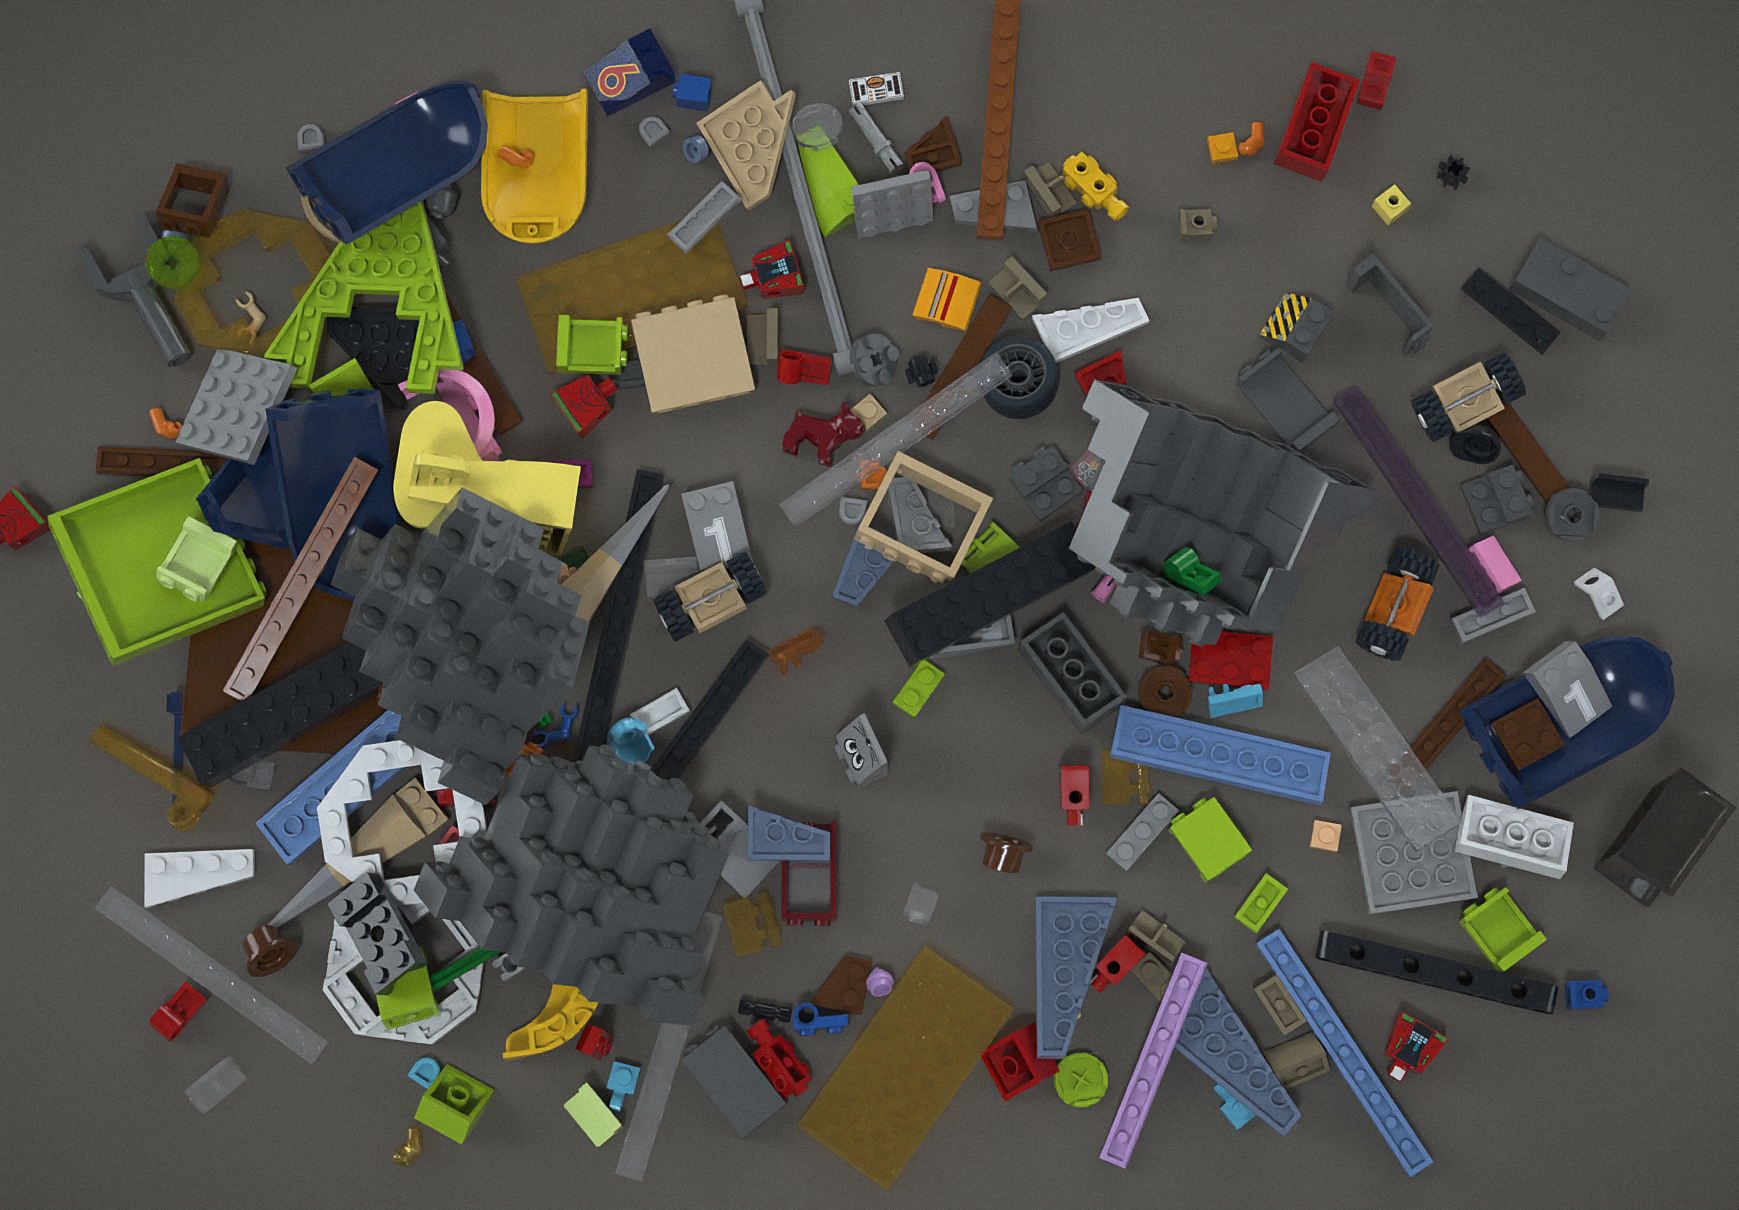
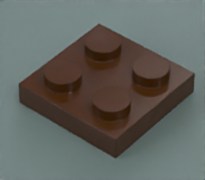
M1089 209L1038 220L1037 224L1050 272L1101 260Z
M1538 698L1489 724L1516 772L1565 745Z

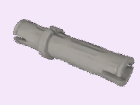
M863 103L856 104L855 106L861 114L859 115L854 107L849 110V114L874 147L875 155L882 159L890 174L897 173L898 171L892 163L895 162L899 170L904 167V163L893 150L892 142L886 140Z

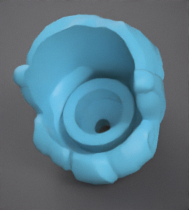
M630 717L621 719L607 732V745L614 748L616 754L628 763L635 764L636 761L646 762L650 752L655 749L646 733V723L639 719H632Z

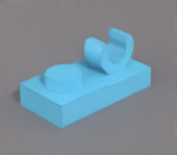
M1223 684V693L1218 695L1214 693L1213 687H1209L1208 711L1211 718L1263 707V691L1260 684L1253 686L1244 685L1229 692L1228 685Z

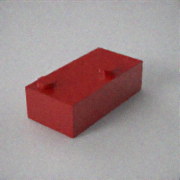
M1311 62L1303 78L1273 164L1322 182L1331 165L1360 80Z

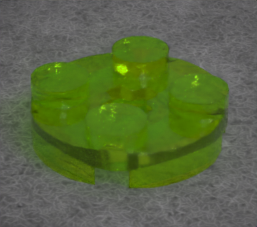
M176 236L164 237L153 242L149 247L145 260L146 269L151 279L161 287L169 290H178L189 285L195 275L198 274L200 267L199 257L195 248L188 240ZM172 256L176 260H180V264H177L174 270H171L169 265H165V262Z

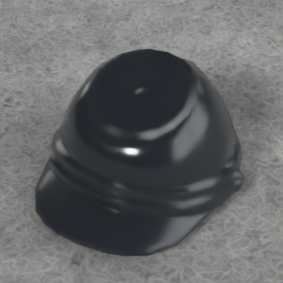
M1487 425L1471 426L1466 431L1455 434L1450 439L1449 444L1450 451L1455 457L1477 464L1494 462L1499 457L1501 451V442L1498 435Z

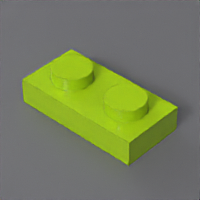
M925 660L920 662L892 704L915 719L945 674Z
M1266 873L1234 918L1256 934L1285 895L1288 888Z

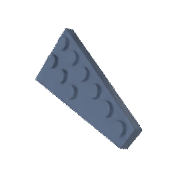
M1036 896L1037 1059H1065L1117 901L1116 897Z
M1206 968L1174 1049L1280 1136L1285 1138L1302 1115L1276 1078L1273 1070L1265 1061L1253 1039Z

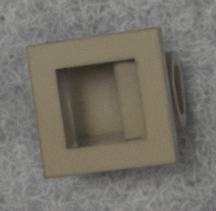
M1180 209L1178 214L1180 242L1211 240L1213 232L1217 231V217L1211 216V209ZM1194 221H1203V224L1196 225Z

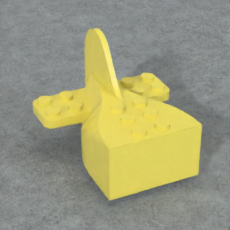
M430 401L415 408L404 423L393 484L394 499L400 515L407 523L417 528H427L463 487L544 528L539 550L551 556L561 557L572 529L581 467L534 461H483L478 455L459 413L452 406L444 402Z

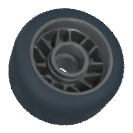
M1011 336L996 342L987 350L979 367V383L986 402L994 411L1008 418L1026 419L1040 414L1052 403L1059 386V374L1054 356L1043 343L1031 337ZM1022 376L1026 378L1022 383H1013L1016 377Z

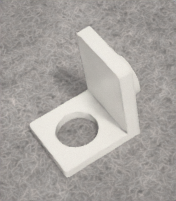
M1596 568L1591 569L1574 581L1575 586L1590 595L1599 617L1603 620L1624 605L1613 579ZM1590 578H1599L1598 581L1593 584H1585V582Z

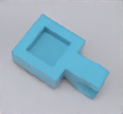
M613 1062L607 1084V1089L614 1091L609 1105L610 1110L621 1113L625 1095L634 1096L641 1068Z
M1217 1084L1213 1087L1225 1102L1219 1109L1236 1130L1256 1116L1220 1085Z

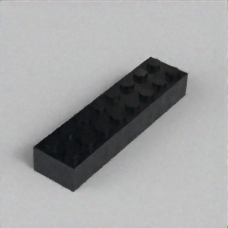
M1068 522L887 617L884 622L908 666L911 668L1095 570L1096 566L1077 559L1078 554L1069 549L1077 530L1073 522Z
M349 642L177 737L200 785L212 788L379 696L378 694L381 693L384 683L359 672L366 650Z

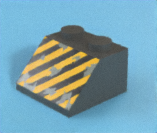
M1285 293L1260 332L1259 337L1277 348L1280 347L1285 353L1304 363L1330 322L1334 311L1312 298Z

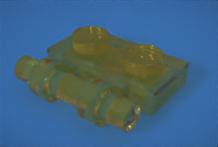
M1102 750V805H1130V795H1138L1139 805H1148L1149 794H1151V785L1148 784V770H1151V767L1110 758L1111 750ZM1129 771H1137L1138 785H1130Z
M767 893L757 895L759 906L751 907L749 897L723 905L737 958L764 951L761 942L763 939L769 938L771 948L782 945L779 936L782 934L780 926L776 925L773 911H775L773 902L769 901ZM758 915L763 916L766 929L758 931L754 918Z

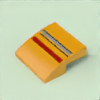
M928 268L916 302L913 317L918 320L939 323L944 328L966 332L981 282L955 273Z

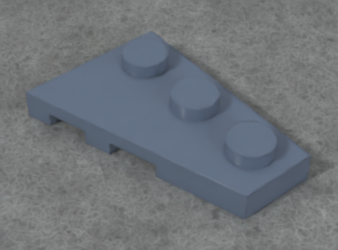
M871 528V529H873V530H875V531H877V532H879V533H881V534H883V535H885V536H887V537H889V538H891V539H893V540H896L895 537H893V536H891V535H888V534H886V533H884V532H881V531H879V530H876V529H874V528ZM854 538L831 595L832 599L852 607H856L893 563V561L884 558L882 553L874 549L864 548L865 545L854 540Z
M748 805V861H830L829 832L797 823Z

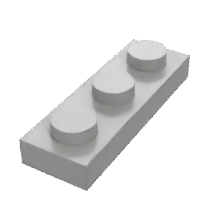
M1522 588L1456 616L1450 621L1461 644H1464L1530 616L1536 611L1525 588Z
M1158 793L1105 855L1123 871L1127 872L1179 810Z

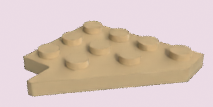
M761 80L697 122L698 127L744 206L749 211L771 197L796 97L795 92L790 90L774 101Z

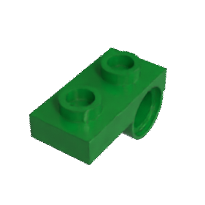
M1189 547L1182 548L1163 564L1165 578L1201 595H1205L1222 582L1221 573L1200 564L1197 554Z

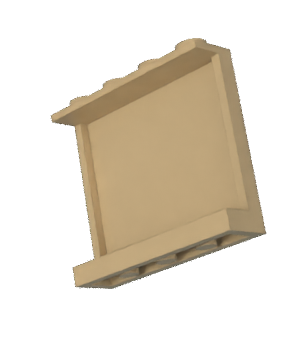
M728 294L713 297V302L703 304L702 300L687 303V308L678 310L677 306H670L661 309L662 313L652 315L651 311L636 314V319L631 320L652 415L755 392L734 297L729 298Z

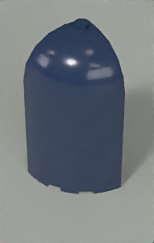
M462 80L446 82L418 92L287 166L286 170L302 197L308 195L316 206L313 208V212L322 224L329 223L332 234L341 242L349 244L462 178L478 163L486 147L488 130L484 109L479 100L481 97L480 92L473 83Z
M349 389L347 394L332 396L331 391L310 394L311 400L296 402L295 399H290L265 409L287 540L294 561L297 560L353 458L356 456L379 469L315 583V586L321 591L337 597L349 598L350 601H354L355 596L331 585L344 543L357 528L382 540L395 524L401 526L400 513L394 499V475L381 392L375 389Z
M1629 636L1600 638L1579 646L1590 661L1612 707L1571 738L1567 737L1525 676L1459 710L1470 739L1472 741L1475 740L1484 752V754L1480 755L1481 760L1490 774L1493 772L1497 774L1500 781V789L1517 809L1639 745L1658 730L1669 715L1675 696L1674 677L1671 670L1673 662L1666 651L1662 652L1655 645L1641 638ZM1538 698L1565 745L1516 772L1489 724Z

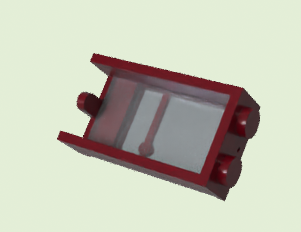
M806 821L804 822L805 825L830 833V861H782L781 920L782 922H787V926H803V922H814V926H831V922H836V821H831V824H815V822Z

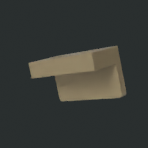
M767 308V314L747 315V356L750 366H778V308Z
M1313 1032L1263 1053L1267 1063L1285 1090L1330 1071L1326 1052Z

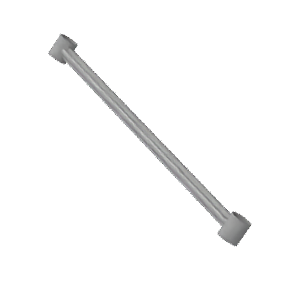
M734 0L738 17L745 18L762 82L775 101L782 96L759 14L764 12L762 0ZM789 122L782 155L837 349L836 353H832L838 376L856 372L854 363L850 364L849 359L852 345Z

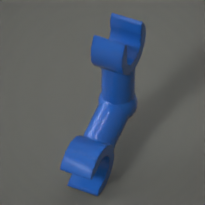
M563 704L560 708V713L563 717L560 730L549 733L543 730L535 731L533 733L535 737H545L543 743L536 745L544 749L549 743L567 741L570 738L572 722L579 714L577 706L574 708V713L567 716L565 715L566 706Z

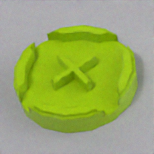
M1073 1053L1066 1056L1057 1065L1060 1072L1054 1074V1088L1057 1095L1066 1104L1076 1108H1086L1096 1104L1104 1096L1108 1087V1073L1104 1064L1095 1056L1088 1053Z

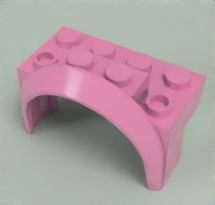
M439 370L436 387L444 402L452 406L461 416L480 458L483 461H501L498 455L502 454V451L492 436L496 420L494 409L486 390L476 379L460 370ZM407 381L398 384L407 400L420 394L409 393L406 389ZM477 409L479 411V419L475 413Z

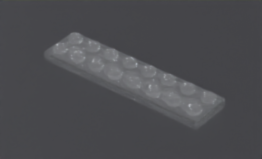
M1336 646L1293 673V677L1415 852L1461 824L1462 821L1339 646Z

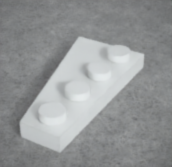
M1139 298L1105 303V305L1094 307L1085 306L1070 311H1055L1052 314L1032 315V320L1044 345L1054 356L1056 363L1149 324L1148 316Z
M255 850L146 853L144 908L148 909L158 904L172 902L182 897L254 878Z

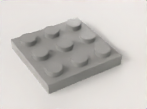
M928 170L851 187L855 228L858 238L873 237L879 233L895 232L902 228L915 225L922 226L934 221L931 178Z

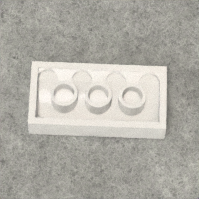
M1468 795L1460 822L1455 852L1561 879L1567 871L1574 823Z

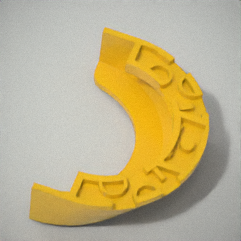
M553 984L549 1000L537 1018L508 1036L503 1059L507 1061L517 1060L552 1050L564 1044L585 1026L593 1015L598 1002L588 1001L575 986Z

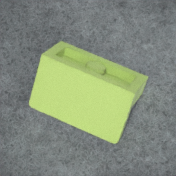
M585 1083L578 1089L579 1092L564 1104V1107L593 1143L600 1147L624 1126L588 1083Z

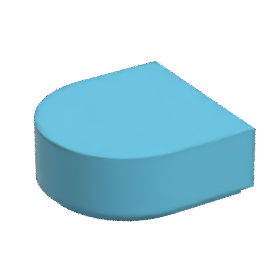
M422 1058L415 1063L407 1076L428 1089L440 1074L441 1067L434 1059Z

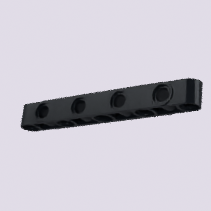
M1320 931L1315 958L1322 961L1539 1013L1554 1014L1559 987L1552 984L1330 931ZM1352 946H1357L1362 950L1363 957L1361 960H1355L1351 957L1350 949ZM1405 959L1415 962L1416 970L1414 973H1409L1404 969L1403 963ZM1459 972H1464L1469 976V984L1467 986H1463L1458 982L1457 975ZM1513 985H1518L1522 988L1523 996L1521 999H1517L1512 995L1511 988Z

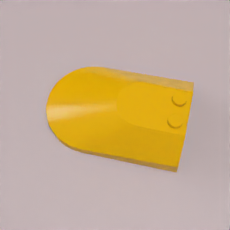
M581 89V92L569 96L510 97L483 90L482 106L488 124L486 147L482 153L481 199L484 211L493 226L504 236L514 241L526 244H539L554 240L566 233L576 223L582 213L586 200L588 90ZM504 145L518 154L524 149L530 151L533 154V160L528 168H521L507 163L496 155L501 146Z

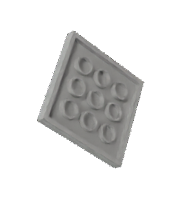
M217 348L175 442L182 447L254 465L269 433L265 409L283 402L297 369L290 364Z
M1458 791L1350 808L1369 915L1478 898L1470 855L1455 852L1462 818Z

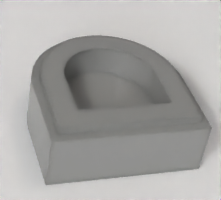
M647 117L640 123V136L649 149L670 135L669 129L657 117Z
M307 124L298 131L297 141L300 153L313 152L325 145L324 134L318 126Z
M841 497L839 508L841 521L848 526L859 525L866 514L868 501Z

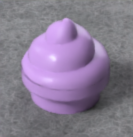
M878 967L873 969L866 981L867 989L871 991L873 996L877 997L889 994L894 984L892 975Z

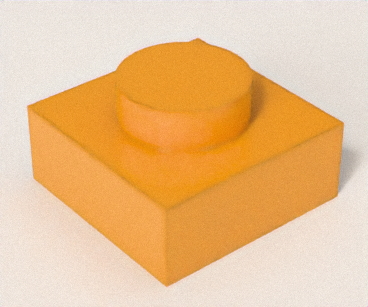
M1233 132L1208 136L1207 143L1212 164L1238 159Z

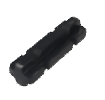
M742 999L739 1002L738 1013L747 1016L753 1014V1017L775 1020L776 1018L781 1022L788 1023L791 1020L792 1009L784 1006L778 1008L777 1005L762 1002L752 1003L750 1000Z

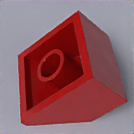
M1034 1022L979 1052L1004 1101L1017 1096L1060 1072L1054 1059H1037V1031Z

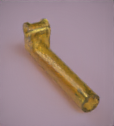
M99 725L91 735V744L177 797L167 812L169 822L177 831L187 832L191 830L213 801L215 791L200 785L199 781L104 725ZM179 814L182 816L186 815L187 818L185 820H178L177 816Z

